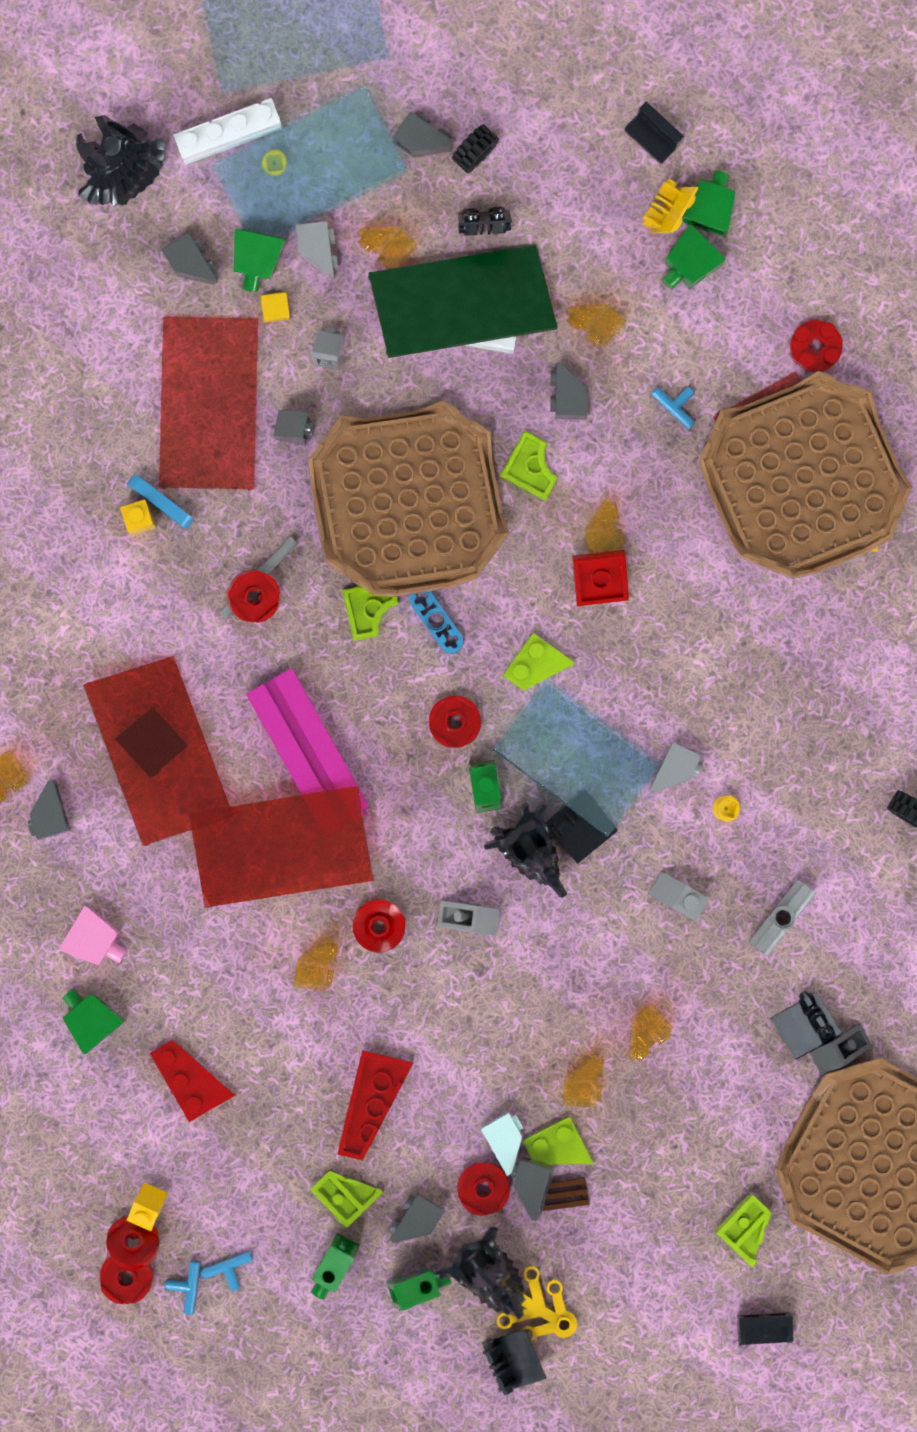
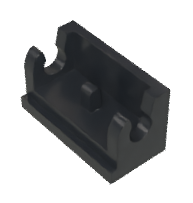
M790 1312L737 1315L739 1346L794 1342L793 1316Z

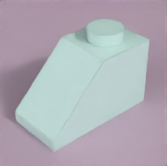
M509 1112L481 1127L483 1134L507 1176L512 1174L522 1139L520 1130L524 1129L517 1115L511 1117Z

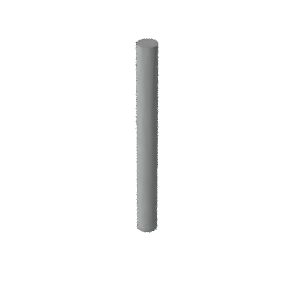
M290 536L263 564L259 571L269 574L298 543ZM227 603L218 613L227 619L233 612Z

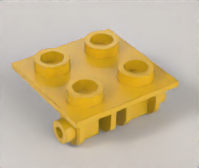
M668 179L667 182H663L657 192L660 196L656 195L654 199L663 205L664 208L657 203L651 202V207L648 208L642 218L644 220L642 225L651 229L650 233L652 234L675 232L683 222L682 216L686 209L693 205L698 187L675 188L677 183L673 180Z

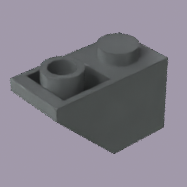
M411 111L392 136L393 143L413 157L450 152L453 148L452 136L442 128L435 129L430 125L431 121L421 113L415 115Z
M188 233L162 248L166 259L178 277L210 285L217 283L214 275L218 274V271L211 260L206 262L201 253L205 250L198 238L192 239Z
M556 363V370H551L550 386H555V396H550V412H555V419L586 420L588 389L562 363Z
M279 410L273 434L274 439L305 446L306 441L312 439L314 431L313 421L310 420L309 413Z
M417 1192L415 1197L410 1195L402 1207L406 1211L401 1220L396 1218L388 1230L392 1234L389 1240L397 1243L430 1235L444 1214L445 1209Z

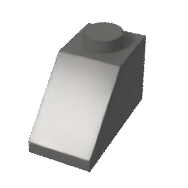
M325 328L324 332H317L311 353L313 366L339 370L344 346V335H340V331Z
M672 742L648 791L654 793L689 781L692 776L696 778L703 763L699 762L701 755Z
M663 872L660 873L648 895L695 922L709 900L706 896Z
M441 901L437 927L497 935L500 909Z

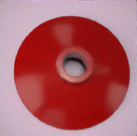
M373 900L365 903L359 908L353 919V933L357 942L371 952L383 953L392 950L401 942L405 934L406 925L402 912L396 905L386 900ZM377 921L384 923L382 931L375 930L374 924Z

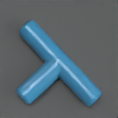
M659 387L652 392V396L687 429H690L695 424V421L681 409L694 395V391L690 387H686L674 401Z
M247 1251L205 1267L200 1271L202 1278L207 1279L224 1272L230 1291H236L240 1289V1284L234 1268L251 1262L253 1257L251 1252Z
M196 1260L190 1261L187 1281L167 1279L165 1282L166 1290L186 1292L183 1311L186 1315H193L200 1270V1262Z

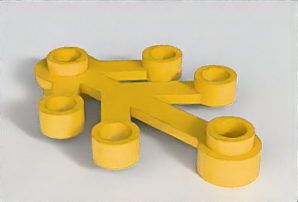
M533 1265L527 1266L524 1270V1278L529 1283L532 1298L523 1294L526 1300L521 1305L526 1308L523 1309L525 1315L518 1320L511 1313L508 1315L509 1323L502 1325L499 1320L502 1316L507 1315L501 1312L497 1316V1325L502 1329H508L513 1323L542 1317L549 1322L535 1327L526 1325L520 1329H529L533 1332L530 1338L531 1342L535 1337L554 1333L561 1338L572 1336L577 1329V1320L571 1312L565 1309L562 1297V1283L557 1279H552L546 1286L547 1292L553 1298L554 1312L545 1307L539 1283L540 1272L538 1268ZM530 1269H534L537 1272L536 1277L533 1279L528 1278L526 1275ZM552 1283L559 1284L560 1288L557 1292L550 1291L549 1287ZM567 1320L569 1327L561 1329L559 1327L560 1321Z

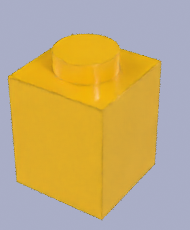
M145 499L120 507L127 532L131 536L156 528L149 504Z
M144 1182L132 1205L127 1221L152 1231L168 1192Z

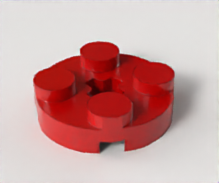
M823 320L807 321L795 330L790 340V354L793 361L805 371L810 373H816L817 371L825 372L836 364L843 350L841 335L830 322ZM813 340H818L819 343L823 344V347L820 348V353H815L814 349L809 348V345L813 344Z
M251 569L238 574L231 581L226 597L229 608L239 619L258 623L268 620L277 611L280 589L277 582L270 575L257 569ZM251 590L254 592L259 590L260 592L258 594L259 601L256 603L253 600L250 602L247 600L249 597L248 593Z
M449 696L439 700L433 706L429 715V729L432 736L438 743L448 748H462L472 743L478 736L481 728V716L476 705L463 696ZM456 715H459L462 726L451 729L448 718L450 716L454 718Z
M475 1162L467 1167L458 1179L457 1191L460 1202L467 1211L474 1215L486 1216L498 1212L506 1205L509 1199V1179L505 1172L496 1164ZM486 1181L489 1183L488 1188L491 1189V1192L480 1196L478 1194L479 1189L476 1186L478 1183L483 1184Z
M127 1216L120 1218L109 1228L106 1248L109 1258L117 1266L132 1272L147 1266L155 1259L160 1243L158 1230L155 1225L152 1231H149L127 1221ZM138 1238V1246L135 1248L128 1247L127 1239L135 1240Z
M108 1257L100 1269V1286L103 1294L116 1304H133L142 1300L152 1286L154 1274L151 1265L148 1264L143 1268L132 1271L131 1278L133 1282L131 1284L129 1282L122 1284L120 1282L122 1278L120 1272L126 1273L128 1271L117 1266Z

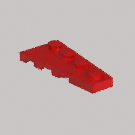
M362 1050L337 1155L364 1160L414 1062Z

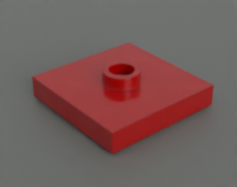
M625 550L572 555L577 606L629 601Z

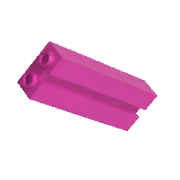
M293 669L287 670L273 678V680L246 693L322 832L329 831L332 835L344 828L343 822L352 818L355 822L366 816V809L370 808Z

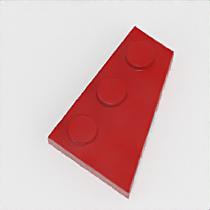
M175 1040L150 1053L189 1122L235 1096L230 1089L197 1062Z

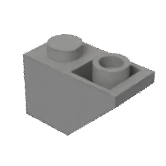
M327 221L296 225L300 256L328 278H334L333 270H338L337 254L331 255L330 245L335 244L333 228L328 229Z

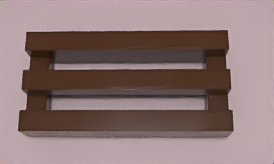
M586 1178L551 1182L549 1189L580 1184L581 1189L547 1194L546 1200L582 1195L583 1199L546 1204L543 1211L589 1205Z

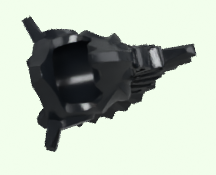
M106 115L97 116L95 119L103 135L101 144L99 145L96 141H86L82 133L78 134L76 139L77 150L85 162L83 164L84 171L87 175L91 176L87 181V185L78 191V197L87 198L88 203L92 205L98 203L107 205L111 202L112 206L127 205L129 199L136 198L138 193L145 191L147 186L153 184L154 178L160 175L159 170L164 165L163 159L166 142L163 138L156 139L153 142L149 139L141 141L149 133L135 123L125 127Z
M544 803L540 804L534 812H530L528 806L521 807L520 820L516 828L503 829L493 827L490 833L495 838L492 841L486 842L484 848L485 850L498 848L505 859L511 861L512 868H518L519 873L526 875L529 880L534 879L540 885H549L560 898H563L568 894L559 880V876H561L557 863L559 858L556 847L552 845L553 838L549 836L550 832L542 818L547 805Z
M490 1227L483 1239L464 1244L457 1251L452 1267L439 1272L441 1280L453 1277L464 1288L473 1292L474 1296H479L481 1304L486 1303L488 1308H493L497 1313L502 1311L507 1316L512 1313L520 1320L525 1315L521 1304L526 1300L522 1294L525 1289L522 1284V1278L518 1276L519 1269L513 1267V1261L507 1258V1253L501 1252L499 1245L494 1241L498 1228ZM476 1253V1255L472 1259L467 1260L471 1255Z

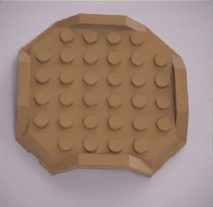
M820 371L790 388L745 406L721 410L699 460L710 497L738 556L743 560L790 579L817 574L864 555L891 540L913 487L900 469L882 429L871 391L853 384L850 386Z
M445 400L417 411L370 418L341 415L330 429L328 435L308 459L311 494L320 543L326 563L372 595L398 597L449 589L476 580L510 533L502 513L492 460L490 431L477 422H472L461 415V411Z
M880 1057L825 1073L810 1095L787 1138L775 1167L791 1222L857 1257L886 1275L916 1266L917 1078Z

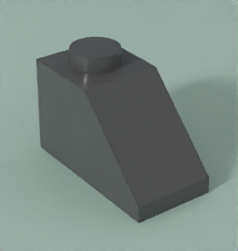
M50 780L46 783L30 813L31 820L28 821L31 836L36 835L37 840H43L71 831L56 780Z
M857 1024L842 1032V1035L811 1051L810 1054L820 1074L823 1075L847 1065L872 1048V1045L862 1025Z
M524 1157L520 1160V1163H515L511 1178L515 1179L513 1187L531 1220L537 1221L541 1218L555 1167Z

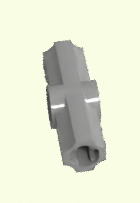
M797 879L778 905L771 910L768 918L749 943L768 956L786 931L793 926L796 918L816 893ZM780 910L788 913L789 920L785 925H779L776 922V914Z

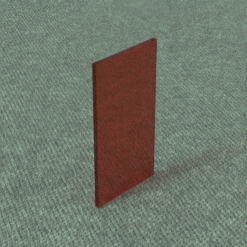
M163 317L159 488L254 490L258 319Z
M174 656L83 684L142 846H149L152 843L233 817L231 807Z
M358 786L189 813L205 908L374 881Z

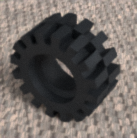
M485 124L480 125L457 148V151L452 156V160L466 173H470L490 155L496 144H498L499 138Z
M897 790L887 806V810L917 828V799L901 790Z

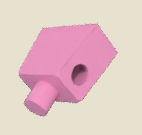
M89 906L83 907L59 948L62 952L97 965H101L106 956L120 964L127 953V949L115 943L120 932Z

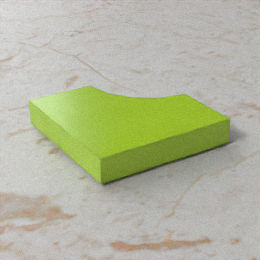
M524 430L500 474V478L545 502L558 480V477L550 472L545 462L547 442Z
M360 586L342 590L353 641L379 636V624L382 616L390 608L399 604L398 598L396 596L372 595Z

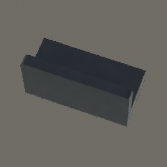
M647 101L639 108L638 114L624 129L631 138L660 164H663L683 143L684 136Z

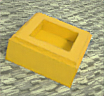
M286 292L261 295L264 323L290 320Z

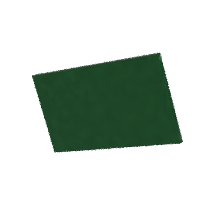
M536 245L368 272V279L370 280L388 358L557 330L558 323L555 319Z

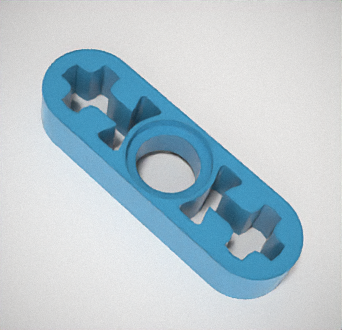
M135 473L127 482L129 487L185 530L193 523L194 519Z
M431 591L420 593L421 595H428L426 602L429 607L433 603L437 607L429 610L425 616L421 613L426 610L421 603L416 605L414 602L417 599L416 594H410L409 600L412 608L441 649L448 654L459 652L463 646V637ZM434 613H439L444 618V623L439 628H434L429 624V617ZM447 625H450L452 628L447 630L450 637L456 636L459 639L456 642L457 647L454 649L451 646L446 647L444 645L447 640L443 634L440 638L436 635V633L442 632Z

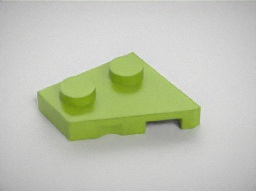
M533 633L507 668L503 677L525 691L571 667L574 662Z
M570 1116L522 1140L531 1159L548 1165L593 1163Z
M328 1171L309 1189L345 1229L383 1194V1191L378 1188L368 1186Z
M750 1192L714 1232L753 1268L757 1261L755 1257L759 1245H762L765 1235L764 1229L768 1225L772 1212Z

